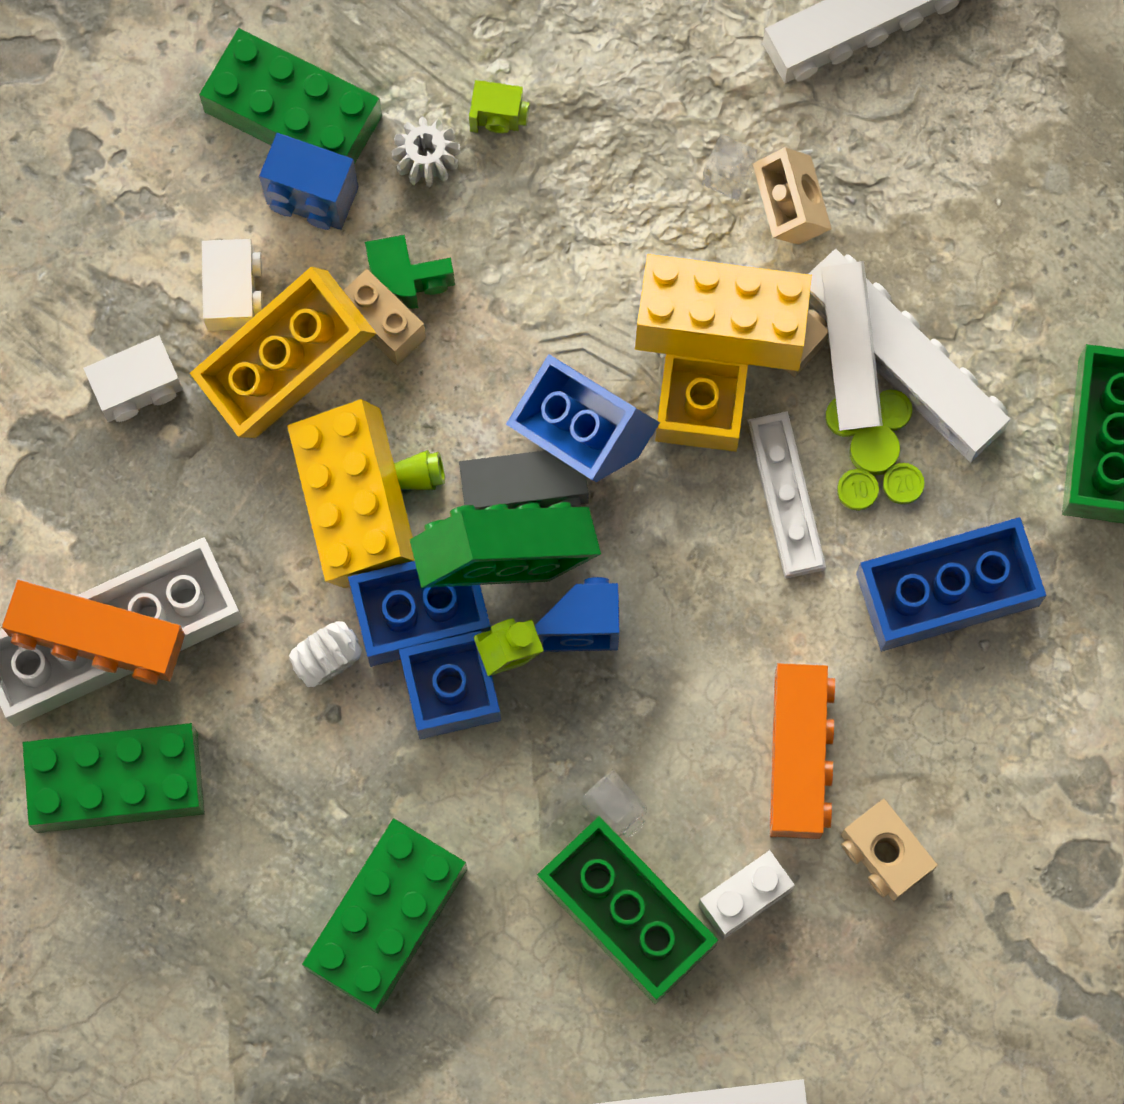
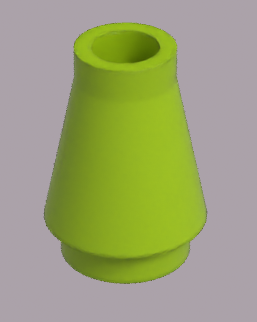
M429 450L394 463L400 489L436 490V486L445 484L444 466L439 452L430 453Z

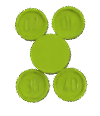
M890 389L879 393L883 426L840 431L836 398L827 407L825 420L828 428L838 436H853L849 453L851 461L857 469L844 473L837 485V495L840 502L851 510L860 511L867 509L876 501L879 492L878 482L874 477L876 475L885 473L883 490L885 495L894 503L901 505L913 503L923 492L925 482L921 471L909 463L896 464L900 453V443L893 431L906 426L912 415L911 401L904 393L898 390Z

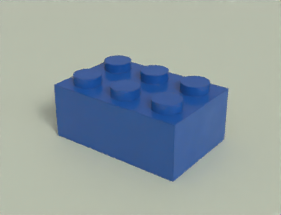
M415 561L348 577L370 667L401 660L399 649L477 631L483 633L491 630L480 585L421 588Z

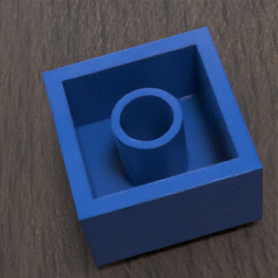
M276 133L259 175L266 204L270 205L269 208L272 211L287 217H291L292 214L305 217L311 225L324 230H329L330 227L342 230L359 188L354 159L280 133Z
M481 631L399 649L420 740L501 721L500 708L492 675H487L473 638L475 635L482 633Z

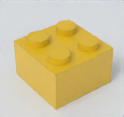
M666 354L657 419L660 424L656 428L655 442L737 452L748 364Z

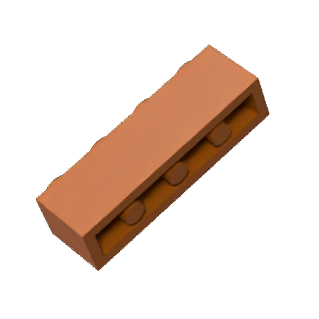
M17 580L1 627L9 637H12L11 643L16 646L35 650L36 645L51 648V654L58 658L75 662L77 656L93 660L92 666L97 669L116 673L117 668L132 671L133 678L155 685L158 679L171 681L185 637L181 625L22 580Z
M777 663L770 837L820 839L824 828H831L832 803L824 802L825 786H832L833 761H825L826 744L833 745L834 719H827V703H834L835 678H828L827 665Z

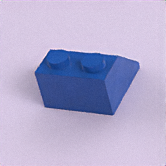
M592 577L585 579L584 584H575L535 625L544 650L543 652L618 650V583H609V579L604 577Z

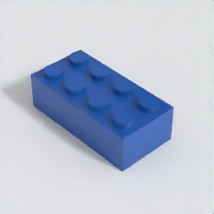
M1021 517L860 562L856 572L881 652L1039 607L1047 596Z

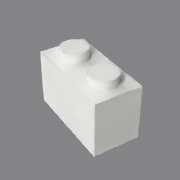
M251 239L202 241L203 320L207 331L239 330L263 309L262 291H255V277H262L261 252H254Z
M159 335L83 368L107 422L113 420L122 422L131 419L138 414V409L152 403L154 405L165 404L173 400L177 392L183 390Z
M769 850L700 898L698 906L721 939L724 940L791 893L795 885Z

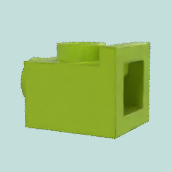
M475 80L469 113L470 132L478 133L479 126H485L487 130L495 133H507L509 130L519 131V125L527 126L530 102L523 101V87Z
M514 618L507 619L491 626L490 631L473 637L488 676L523 666L544 651L532 619L517 623Z

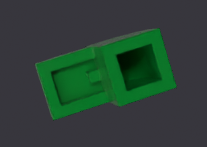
M405 234L365 242L370 272L408 309L418 308L416 295L418 292L435 295L447 291L450 286H455L451 257L411 265Z

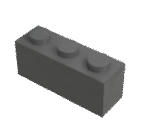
M546 450L459 461L464 505H474L476 510H484L497 504H507L508 509H516L530 503H538L540 508H548L563 502H569L571 507H581V504L589 503L587 477Z

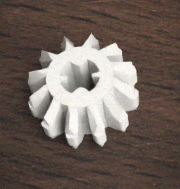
M422 116L419 119L420 127L415 128L411 123L406 122L404 125L406 134L395 135L394 143L397 148L392 150V159L399 162L397 172L400 175L410 173V183L415 185L422 177L425 178L426 186L431 187L434 176L446 182L448 179L446 169H457L458 160L455 156L460 154V144L453 142L455 132L452 128L443 130V123L440 119H437L432 126H427V120ZM425 148L433 149V154L427 151V156L419 155V151L422 150L425 153Z
M345 622L331 623L308 636L307 639L292 649L289 657L293 670L307 687L322 685L360 659L362 648L358 643L359 639Z

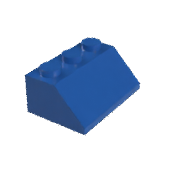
M550 354L546 357L506 423L510 428L595 482L600 481L639 458L660 424L654 418Z

